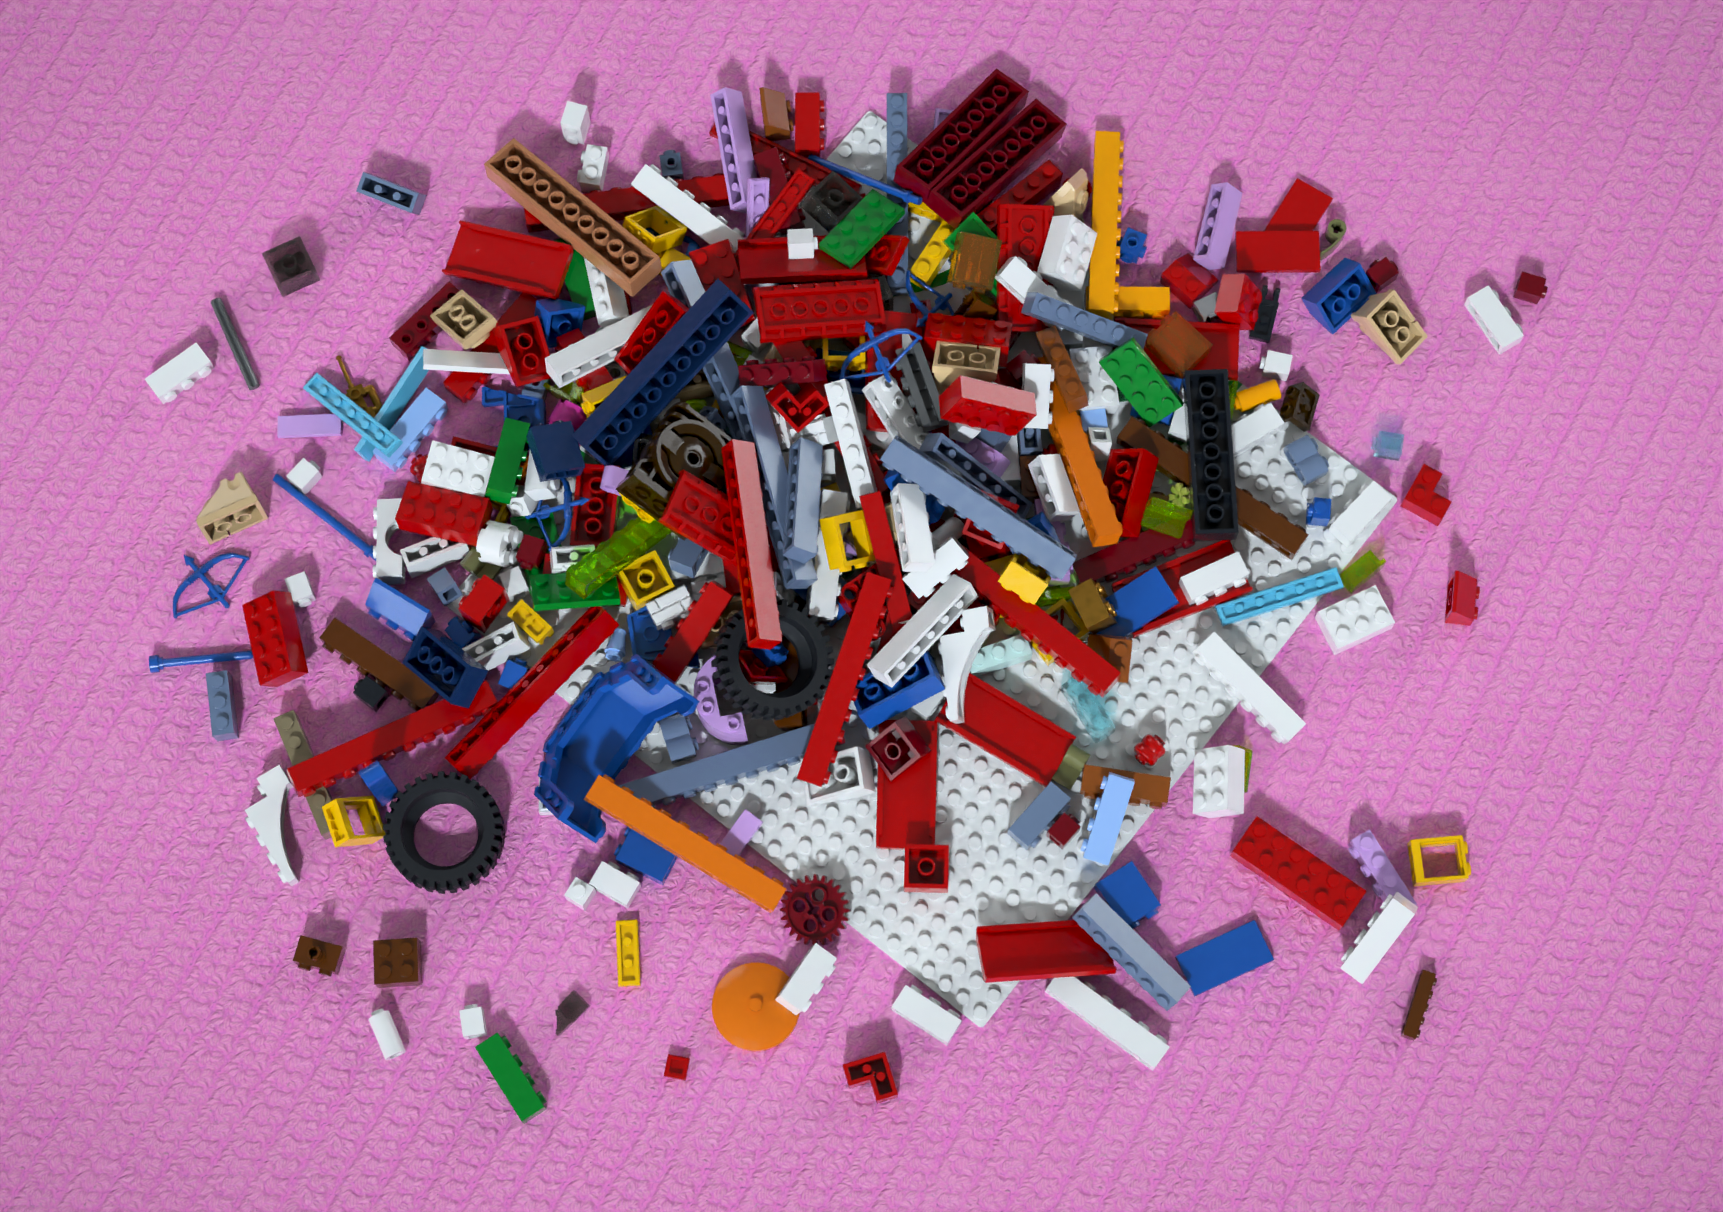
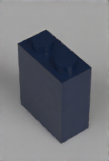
M559 420L547 425L540 423L530 428L526 437L540 482L581 476L585 463L579 444L572 436L574 428L571 421L564 422Z

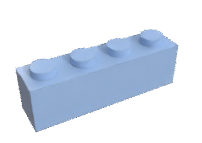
M425 388L390 430L402 440L401 446L390 458L375 448L373 450L375 457L394 472L398 468L401 469L406 464L407 457L412 452L414 453L418 450L422 439L432 433L438 420L441 421L448 412L446 402L428 388Z
M1111 772L1108 773V777L1103 776L1100 785L1103 793L1101 798H1096L1093 809L1097 810L1095 818H1090L1087 830L1090 831L1088 839L1084 838L1080 851L1084 852L1083 858L1109 866L1135 783L1134 779Z

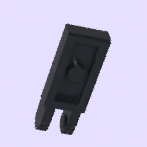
M1263 285L1261 291L1262 301L1259 303L1258 320L1255 322L1254 330H1250L1248 339L1265 343L1270 342L1281 289L1276 288L1274 290L1273 301L1266 300L1265 296L1268 292V286Z

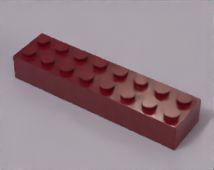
M996 68L897 165L894 182L905 190L912 191L914 195L922 197V202L926 204L930 191L1025 107L1029 91Z
M1035 99L930 191L926 205L955 229L971 212L977 214L1062 138L1067 123L1038 99Z

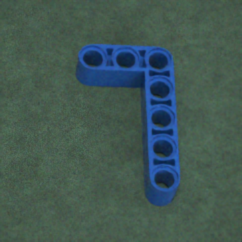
M376 760L366 768L359 770L358 773L382 806L396 798L395 795L399 791L380 762Z

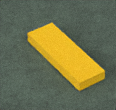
M617 920L618 987L641 986L638 920Z

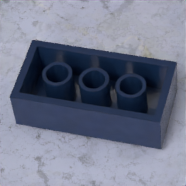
M421 626L402 662L450 704L465 708L470 707L488 673L485 667L441 631Z

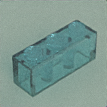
M1072 678L1062 684L1061 692L1097 744L1113 734L1116 727L1096 696L1089 691L1088 685L1083 681L1078 682Z

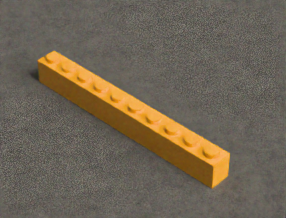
M1096 131L1094 139L1091 229L1097 232V237L1089 262L1088 312L1113 321L1114 313H1118V301L1114 299L1115 295H1118L1119 282H1115V277H1119L1120 264H1116V259L1120 258V246H1116V242L1120 241L1121 229L1117 228V223H1121V211H1118V205L1122 203V193H1118V188H1122L1123 175H1119V170H1123V158H1119L1120 153H1123L1124 140H1120V132Z

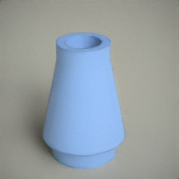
M616 628L604 650L606 653L605 657L608 660L620 662L625 657L626 631L624 629Z

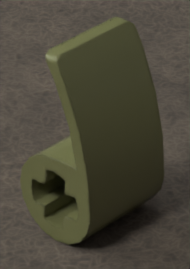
M1334 219L1329 223L1325 237L1332 245L1320 253V260L1333 253L1343 240L1347 228L1342 220Z
M472 547L460 562V565L480 579L485 574L494 580L503 567L481 562L478 558H481V554L477 552L475 547Z
M1071 744L1052 780L1071 790L1091 754Z

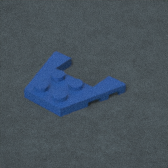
M482 387V405L484 408L504 405V421L506 417L530 423L529 430L536 424L546 425V402L543 399ZM525 444L524 449L530 450L529 445Z
M646 606L627 615L633 656L638 654L646 661L653 662L659 653L663 655L666 650L664 645L668 638L672 636L671 628L668 630H657ZM698 652L688 667L700 668Z

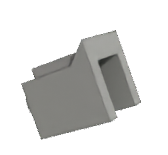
M1217 292L1194 302L1195 307L1192 310L1199 322H1211L1219 318L1214 313L1218 297Z

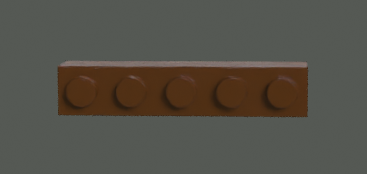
M1424 969L1420 973L1401 1036L1414 1041L1420 1036L1421 1030L1419 1028L1425 1020L1423 1015L1429 1007L1427 1002L1433 995V991H1431L1432 986H1435L1437 982L1435 973Z

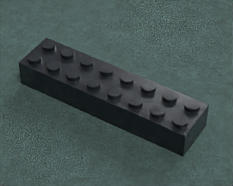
M1185 370L1183 375V394L1193 541L1236 540L1239 530L1228 370Z

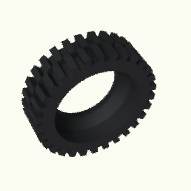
M785 599L777 602L780 630L782 635L794 646L799 662L798 673L794 682L782 692L764 693L758 691L750 685L741 671L739 652L742 644L747 639L743 609L725 622L726 625L722 626L718 631L720 635L714 640V644H717V646L712 649L711 655L716 656V659L711 661V667H717L718 671L713 673L714 679L720 678L722 681L717 684L719 690L726 689L727 693L723 697L726 700L733 698L735 701L731 706L735 709L741 706L743 707L741 711L743 714L753 713L751 718L759 719L763 717V720L769 721L773 718L781 720L785 717L793 716L813 705L817 701L816 699L824 694L823 689L829 685L830 681L826 679L832 676L833 670L828 669V667L834 664V658H828V655L833 653V647H826L825 643L830 641L829 635L822 636L821 631L825 630L823 624L819 626L814 624L818 620L815 615L809 618L806 616L809 612L807 608L804 607L797 610L798 603L793 602L787 605L788 600Z
M439 771L438 776L428 773L426 774L427 778L423 780L419 776L414 779L416 782L414 785L411 786L410 783H407L404 786L406 789L404 793L399 791L395 795L398 798L397 801H391L389 805L391 811L390 813L386 812L385 819L387 824L383 823V830L386 835L383 836V840L387 845L385 847L387 854L398 871L410 883H414L420 889L423 887L426 891L432 893L433 890H436L439 894H445L447 890L450 893H457L458 888H461L463 891L469 889V884L473 883L475 886L480 883L478 879L481 876L486 878L489 875L488 869H494L497 865L495 863L496 858L500 859L501 857L500 848H504L505 843L503 840V836H505L503 817L488 791L483 786L481 787L476 780L473 779L471 781L466 775L462 774L460 777L456 772H450V775H446L444 771ZM440 804H455L465 808L472 814L478 827V839L474 850L465 860L452 866H437L427 862L420 856L414 843V830L419 818L428 809Z

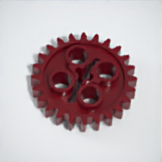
M814 874L812 880L809 875H806L805 882L797 879L798 886L790 884L792 892H784L788 899L781 900L782 903L786 904V907L780 909V911L786 912V915L781 917V920L788 921L784 928H792L789 933L790 936L798 934L796 941L804 938L805 945H808L810 940H812L814 945L815 943L818 944V940H820L821 944L825 945L826 938L833 942V934L841 936L838 929L847 928L843 921H850V918L845 916V913L851 912V909L845 908V905L850 903V900L843 899L847 892H839L842 887L841 884L833 886L834 879L827 883V876L825 875L822 876L821 880H819L818 874ZM818 889L824 892L822 901H818L815 898V892ZM806 893L809 894L811 902L805 896ZM799 900L805 903L803 912L797 910L796 904ZM815 906H819L818 914H812L811 912ZM828 908L833 909L835 917L831 921L825 915ZM819 916H820V918L822 919V921L825 923V925H826L825 927H822V923H821V920L819 919ZM810 919H813L816 923V928L813 931L807 928V922Z

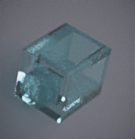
M1379 431L1377 436L1372 438L1371 449L1374 450L1373 457L1398 461L1402 455L1404 434Z

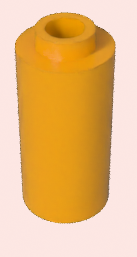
M1272 379L1234 393L1232 404L1235 410L1243 413L1261 404L1265 405L1281 399V392L1276 380Z

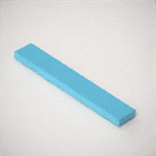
M421 346L374 418L389 431L429 371L423 369V349H427ZM362 437L354 450L364 460L370 462L374 455L373 450L376 447Z
M316 373L303 387L307 393L388 458L403 443L401 439L320 374Z
M1337 567L1218 604L1215 606V609L1223 627L1343 589L1344 586Z

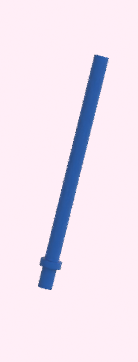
M812 154L808 157V159L835 173L899 197L906 203L911 202L916 205L922 203V197L914 195L910 190H901Z
M279 474L274 476L273 481L364 551L366 557L374 559L373 545H368Z

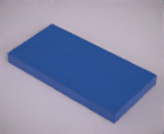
M1156 566L1106 598V601L1113 605L1118 615L1115 617L1117 623L1097 634L1127 637L1179 603Z
M1255 920L1175 956L1187 983L1191 986L1190 989L1194 997L1274 960Z

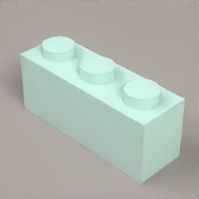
M1018 635L980 648L970 673L980 677L1030 660L1032 650L1029 642L1022 635Z

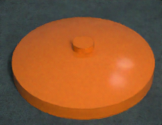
M759 962L746 963L729 971L718 983L712 999L713 1019L720 1034L732 1045L747 1051H765L783 1043L794 1031L800 1013L795 1015L775 1000L789 980V976L773 965Z

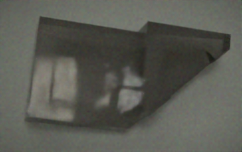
M572 991L558 1006V1010H555L557 1016V1036H560L590 1007L576 991Z

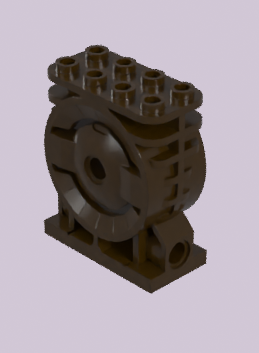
M677 402L666 411L664 418L661 419L658 427L654 430L649 443L642 450L639 461L630 468L624 480L618 484L615 490L658 521L663 515L681 470H686L718 490L726 484L721 448L731 441L732 438L724 430L712 424L705 416L692 409L688 403ZM668 528L670 531H672L674 534H676V535H677L678 537H680L682 540H686V539H687L686 537H684V536L680 535L679 533L673 531L672 529Z

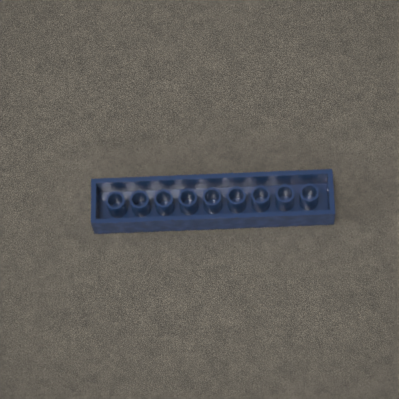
M717 279L572 436L604 466H611L754 312L724 283Z

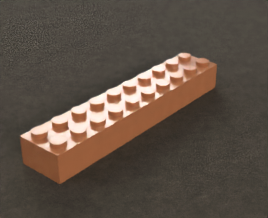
M515 138L484 163L487 178L567 244L571 245L573 249L630 296L636 295L662 271L661 260L657 254Z

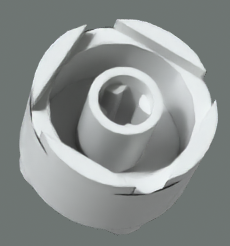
M492 520L487 521L485 524L489 525L486 529H481L477 539L476 549L481 554V558L478 557L479 560L502 567H508L511 564L515 565L518 562L516 559L517 546L522 542L523 532L519 531L514 525Z

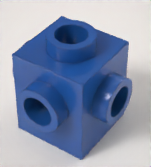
M1128 227L1124 238L1120 237V241L1116 245L1120 246V259L1126 263L1133 262L1137 264L1139 257L1143 259L1147 247L1144 246L1147 235Z

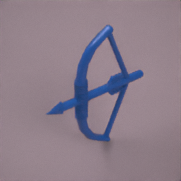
M910 270L906 272V289L909 297L924 316L922 319L918 318L916 327H924L928 313H936L939 309L944 311L948 307L953 316L954 311L948 302L953 296L952 293H948L944 297L914 276ZM910 277L938 296L934 300L936 305L931 310H928L914 293Z
M865 321V332L868 333L870 340L862 343V345L860 344L859 347L848 355L843 362L839 380L884 374L886 381L890 383L892 381L889 374L891 368L919 340L923 339L922 336L907 328H896L875 337L872 331L874 327ZM898 334L915 336L916 339L891 364L887 357L882 356L878 346L879 343ZM872 347L874 348L878 358L875 363L877 372L844 376L846 368L853 358L861 352L864 353Z
M566 478L560 479L564 486V504L554 507L549 505L541 506L543 500H540L536 512L525 516L526 519L537 518L548 543L549 551H551V547H558L565 540L573 518L572 507L582 506L590 500V498L580 497L579 500L572 501L570 484ZM564 509V529L559 539L552 545L541 519L548 518L552 512Z
M226 553L216 556L207 561V563L205 562L203 566H200L201 568H198L193 562L194 558L184 555L186 566L190 565L194 573L190 574L176 590L173 597V617L177 619V616L219 601L225 608H229L230 605L224 597L250 558L241 554ZM230 558L244 559L225 590L219 585H213L204 575V573H207L209 569L222 560ZM200 578L209 588L207 594L212 600L177 613V602L181 593L188 585H192L194 581Z

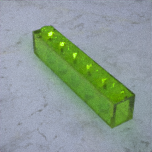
M639 517L635 520H630L623 529L617 530L611 538L601 542L594 551L585 554L575 565L569 566L566 571L565 585L581 598H587L672 531L656 519L651 523L643 521Z

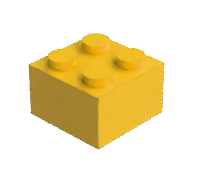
M656 550L617 568V577L635 611L645 607L646 603L675 589Z
M1014 553L1005 565L998 582L1006 590L1017 593L1024 602L1035 605L1048 586L1051 577L1045 572L1046 569L1040 565L1036 567L1029 563L1028 557L1022 553L1020 555Z

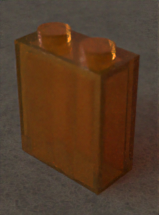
M962 231L958 232L947 283H952L953 288L965 290V286L973 288V292L985 294V291H991L1002 240Z
M1175 311L1171 316L1168 314L1160 322L1161 326L1157 330L1153 328L1148 333L1145 347L1180 379H1183L1185 370H1192L1211 352L1213 344Z

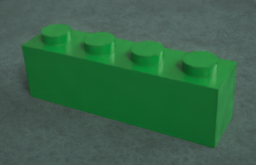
M560 238V239H557V240H554V241H556V242H560V243H565V244H567V243H566L563 239H561V238ZM573 249V257L564 281L571 301L585 306L583 319L585 321L596 317V311L585 260L580 253Z
M505 417L486 489V498L509 505L511 497L516 498L519 485H516L515 482L516 479L520 480L523 467L519 466L521 462L526 460L528 450L524 449L525 444L529 445L526 436L530 423Z
M497 1032L475 1048L518 1117L525 1124L546 1110L544 1104L547 1101L541 1091L536 1093L532 1087L535 1082L529 1072L524 1074L520 1068L523 1063L517 1054L512 1055L508 1049L512 1045L506 1036L501 1037Z

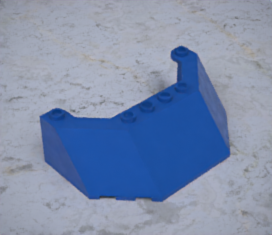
M638 654L632 656L631 660L627 663L621 661L611 666L610 670L606 673L599 672L595 674L544 743L543 752L546 754L544 761L540 762L538 777L541 780L540 785L535 787L534 795L558 820L594 843H597L606 832V823L601 818L602 811L586 802L584 798L598 775L603 777L605 774L615 780L620 771L627 766L628 760L634 752L640 748L647 734L651 733L657 721L676 712L683 716H688L696 710L700 701Z

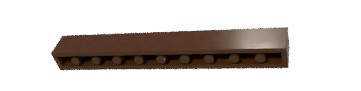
M1131 417L1117 436L1116 443L1125 449H1146L1159 458L1157 471L1175 483H1183V488L1188 487L1190 491L1187 453L1182 450L1179 444L1166 440L1161 432L1148 428L1143 420ZM1236 486L1238 525L1290 560H1293L1309 535L1306 533V530L1298 524L1294 525L1289 522L1284 514L1271 510V507L1266 502H1259L1253 498V495L1248 490H1241Z

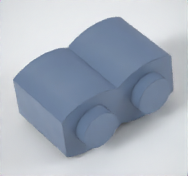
M1308 435L1286 445L1283 449L1286 458L1304 486L1325 476L1329 471L1327 459L1324 456H1320L1317 451L1318 445L1316 441Z
M678 714L659 720L672 764L697 756L696 750H699L696 737L691 738L689 730L693 728L689 717L685 718V716Z

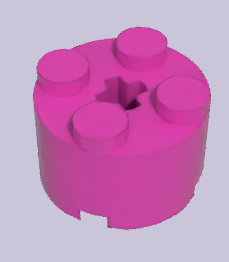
M560 398L548 419V424L559 420L564 422L571 421L575 432L587 418L580 406L568 400L563 401Z

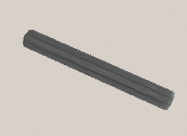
M221 298L213 299L211 305L249 390L257 389L260 384Z

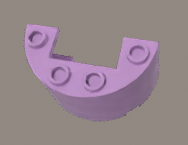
M713 656L701 667L694 683V697L700 701L696 707L699 719L707 732L721 740V742L731 745H747L748 739L742 712L720 717L714 687H717V684L722 681L720 678L714 679L713 673L718 671L717 667H711V661L716 659V656Z

